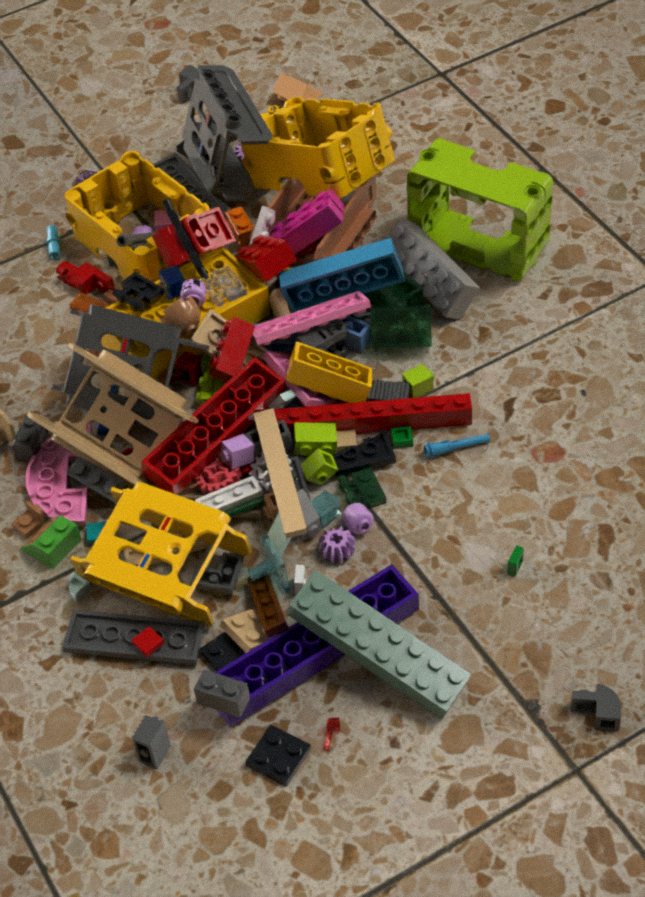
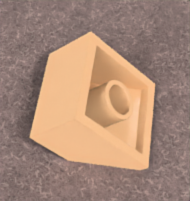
M280 73L272 91L278 94V99L283 101L298 96L302 97L303 100L308 98L318 99L323 94V91L283 73Z

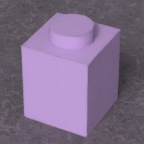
M244 434L221 442V460L231 469L254 462V444Z

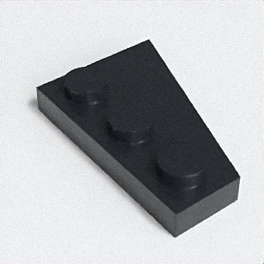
M385 429L379 431V435L373 438L367 437L363 439V443L355 447L350 446L333 455L338 471L334 474L335 477L396 463V456Z

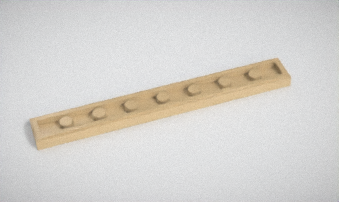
M274 409L253 413L286 539L307 534L306 524Z

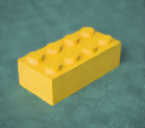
M296 341L288 361L286 381H289L292 385H300L312 392H320L332 399H340L347 403L365 402L372 387L373 368Z

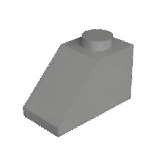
M301 489L297 492L308 533L299 535V537L305 542L309 538L315 537L321 531L320 517L306 492Z

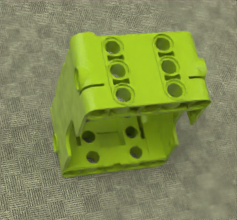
M436 138L428 149L420 152L419 160L407 174V220L415 222L450 258L483 270L485 268L491 269L492 272L499 275L510 276V280L516 282L521 281L528 270L537 264L538 256L550 239L553 200L552 177L547 173L512 162L502 170H494L471 161L475 150L442 138ZM450 194L476 202L480 206L489 200L509 208H514L513 214L515 218L511 224V231L507 230L500 238H492L490 235L486 236L478 233L476 230H471L470 225L474 218L449 210Z

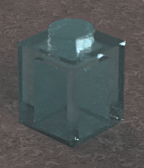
M324 490L311 501L320 517L322 529L341 515L340 499L336 495L330 494L327 490Z

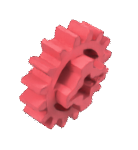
M216 458L215 462L206 466L195 480L199 491L206 495L239 482V477H242L239 467L231 469L226 463Z

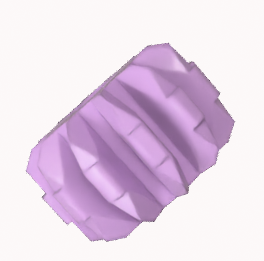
M332 526L331 531L324 530L323 536L319 537V552L323 555L324 560L330 559L332 564L335 560H339L342 564L343 558L349 560L351 554H354L355 538L349 530L343 531L342 526L338 530H335Z

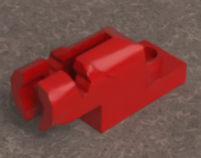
M64 261L56 268V273L59 274L57 278L81 293L89 294L96 288L101 292L115 289L113 278L88 262L78 267Z

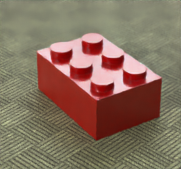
M264 235L254 238L252 244L240 248L237 251L238 254L234 256L257 278L264 282L269 281L297 260L286 240Z

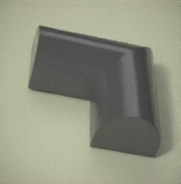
M223 552L218 569L206 568L195 589L233 596L245 556ZM196 566L190 581V586H192L201 567Z

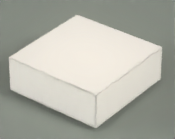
M296 565L294 579L295 595L306 583L304 565Z

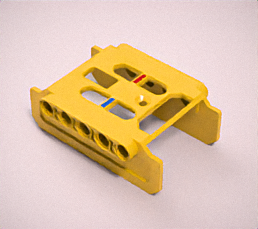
M137 482L133 489L120 490L112 487L110 492L116 507L86 558L81 559L75 556L70 558L77 574L92 584L183 619L205 622V627L213 626L214 620L209 608L191 599V595L217 547L238 555L247 556L251 554L252 550L247 536L228 526L231 520L229 515L207 505L142 482ZM140 519L159 525L160 527L159 529L148 526L146 524L141 523ZM121 523L147 532L140 545L114 536ZM169 529H170V530H172V531H175V532H178V533H181V534H184V535L190 536V537H188V538H181V537H178V536H176V535H173V534L168 533V531H169ZM196 540L213 545L192 586L180 583L177 574ZM178 548L179 553L173 554L172 550ZM124 549H131L144 554L139 565L135 566L120 560L119 553ZM155 558L169 563L173 569L170 574L162 576L148 571L147 568L152 559Z

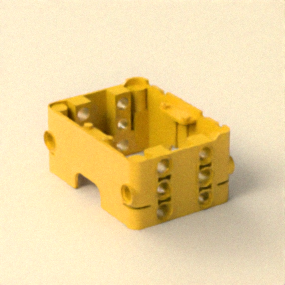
M300 96L293 97L285 101L284 107L264 119L273 135L268 144H241L244 154L242 164L250 172L256 189L280 191L282 188L280 178L285 177L300 180L305 187L307 195L317 196L320 192H326L331 188L339 199L348 195L395 160L390 139L393 136L392 130L385 123L380 103H373V106H371L369 103H359L357 105L354 101L322 98L320 101H317V99L309 98L303 100Z
M137 151L124 153L120 160L65 193L68 208L65 216L72 226L75 239L97 257L100 256L98 248L115 261L120 276L124 279L136 272L148 280L156 282L188 264L169 270L152 236L146 240L147 246H138L134 251L130 246L120 247L117 244V237L122 234V228L116 222L149 201L160 210H165L162 201L169 199L178 215L183 216L180 218V221L187 216L195 213L200 214L210 209L206 203H201L200 199L188 193L184 186L160 168H155L151 162L143 159Z

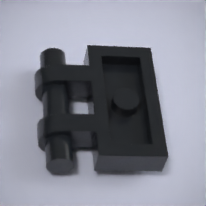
M134 272L121 282L123 288L121 291L114 289L112 293L119 302L127 303L131 309L139 310L143 313L147 308L143 303L153 304L164 295V288Z

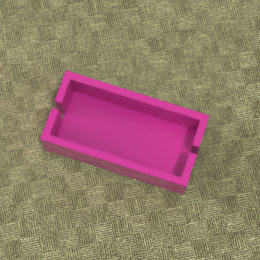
M331 188L326 192L322 191L312 202L308 201L303 204L299 211L290 213L286 220L274 224L271 228L270 237L286 240L295 255L343 222L344 204Z

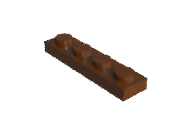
M267 569L247 578L267 637L288 629L286 618Z

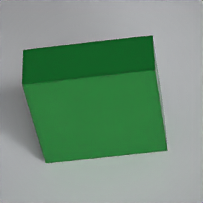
M411 426L390 428L393 449L414 446Z
M516 545L508 561L507 575L513 577L517 575L524 559L523 547Z

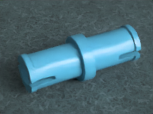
M50 225L46 229L48 237L46 245L49 248V258L57 260L61 257V239L58 236V227Z

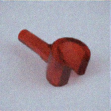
M339 717L327 719V736L323 748L326 751L330 749L333 732L340 731Z

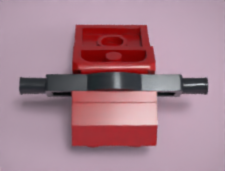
M170 200L162 201L172 224L154 233L152 238L168 269L172 270L192 262L202 281L210 278L200 257L236 241L220 208L216 207L200 214L195 213L180 221Z

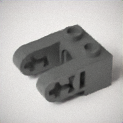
M332 321L317 330L312 327L307 332L296 336L297 342L342 358L348 356L347 344L340 341L347 335L346 324L343 321Z

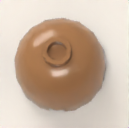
M190 296L187 297L189 300L184 301L181 298L172 303L164 310L165 316L163 318L160 316L159 318L163 324L181 328L180 335L194 333L201 319L200 308Z

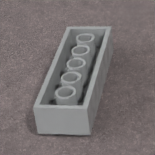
M399 219L388 238H391L402 264L403 274L444 317L460 320L480 290V287L415 222Z

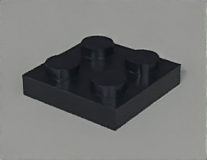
M223 632L200 648L201 654L216 671L246 654L226 632Z
M270 724L245 763L247 767L287 787L311 751V744Z

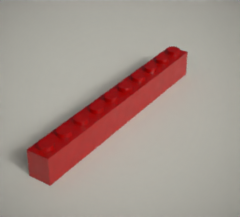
M470 393L274 409L277 422L285 420L292 439L294 423H336V431L355 429V434L378 433L383 429L386 432H390V428L411 426V430L472 425Z

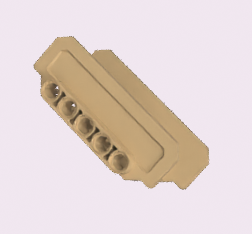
M69 343L68 347L91 361V368L59 422L53 423L42 415L28 412L27 416L52 432L53 435L50 438L52 441L123 482L130 489H133L137 482L151 485L146 481L147 478L142 475L141 461L178 428L183 418L194 423H198L199 419L183 410L187 399L107 350L103 349L99 357L85 349ZM94 370L102 375L104 386L84 420L72 423L66 419V416ZM112 385H118L131 393L124 406L109 397L108 390ZM138 399L154 408L155 414L153 418L146 420L132 411ZM102 406L107 408L105 413L100 411ZM136 420L158 433L150 448L128 434ZM97 421L110 429L103 442L88 432L87 425L89 422ZM117 434L132 443L133 452L130 455L125 456L110 447Z

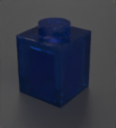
M178 266L160 270V285L164 288V293L168 300L180 297L181 285L185 282V278Z

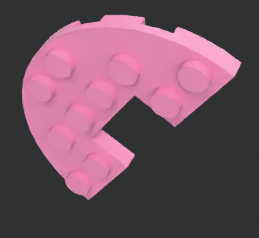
M88 423L87 430L92 435L91 423ZM49 438L41 445V449L37 454L31 457L27 466L25 482L30 500L34 505L38 504L43 509L44 516L48 519L61 515L77 524V526H86L87 488L68 489L69 476L66 474L69 470L70 461H75L78 457Z

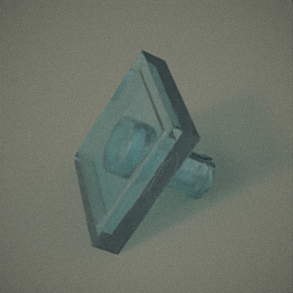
M267 534L259 537L264 562L247 568L252 581L270 573L281 593L289 592L290 587L286 566Z

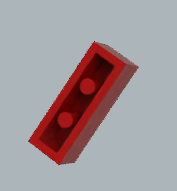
M235 316L229 321L224 322L221 328V332H223L222 338H219L215 346L217 350L216 355L212 357L209 363V367H211L209 375L227 383L241 370L255 325Z

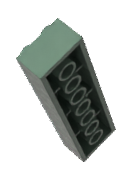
M317 570L312 573L289 604L288 616L441 720L472 675Z

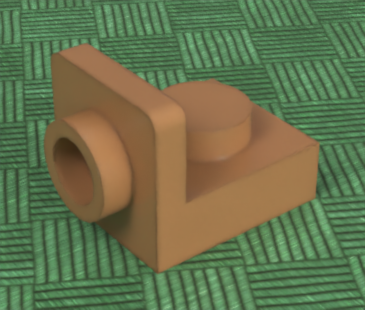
M30 501L25 503L27 511L11 523L13 529L26 539L32 536L45 523L43 509L38 504L34 505Z

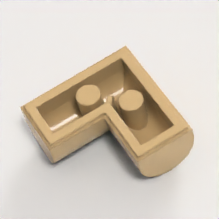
M281 288L271 290L269 292V305L272 308L274 318L290 314Z

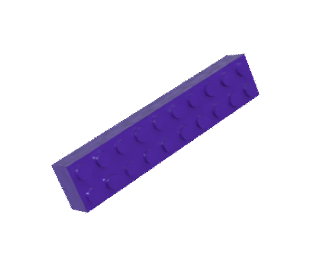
M392 564L348 591L394 623H398L419 610V594ZM296 622L288 629L283 630L215 672L247 683L250 695L241 718L218 711V713L231 728L346 654Z

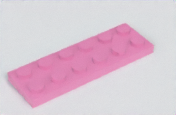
M356 291L255 325L251 338L257 345H268L272 340L278 338L286 339L292 333L307 332L310 330V327L316 325L318 327L328 324V321L334 319L342 320L352 313H363L367 308L371 307V304L366 296L360 291Z

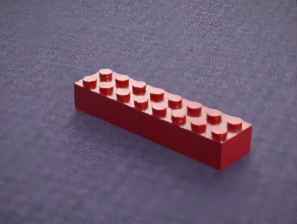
M254 357L192 414V416L199 419L198 423L185 420L141 461L142 475L160 489L178 495L206 466H209L220 455L222 441L241 435L255 422L253 413L269 409L268 406L280 394L284 393L286 380Z

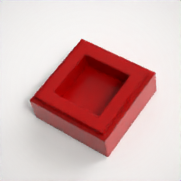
M150 626L132 639L133 645L147 658L165 644L164 640Z

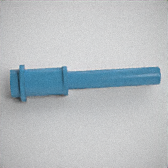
M489 434L451 442L449 440L432 444L427 442V445H424V453L426 457L434 458L435 455L451 453L453 449L490 442Z

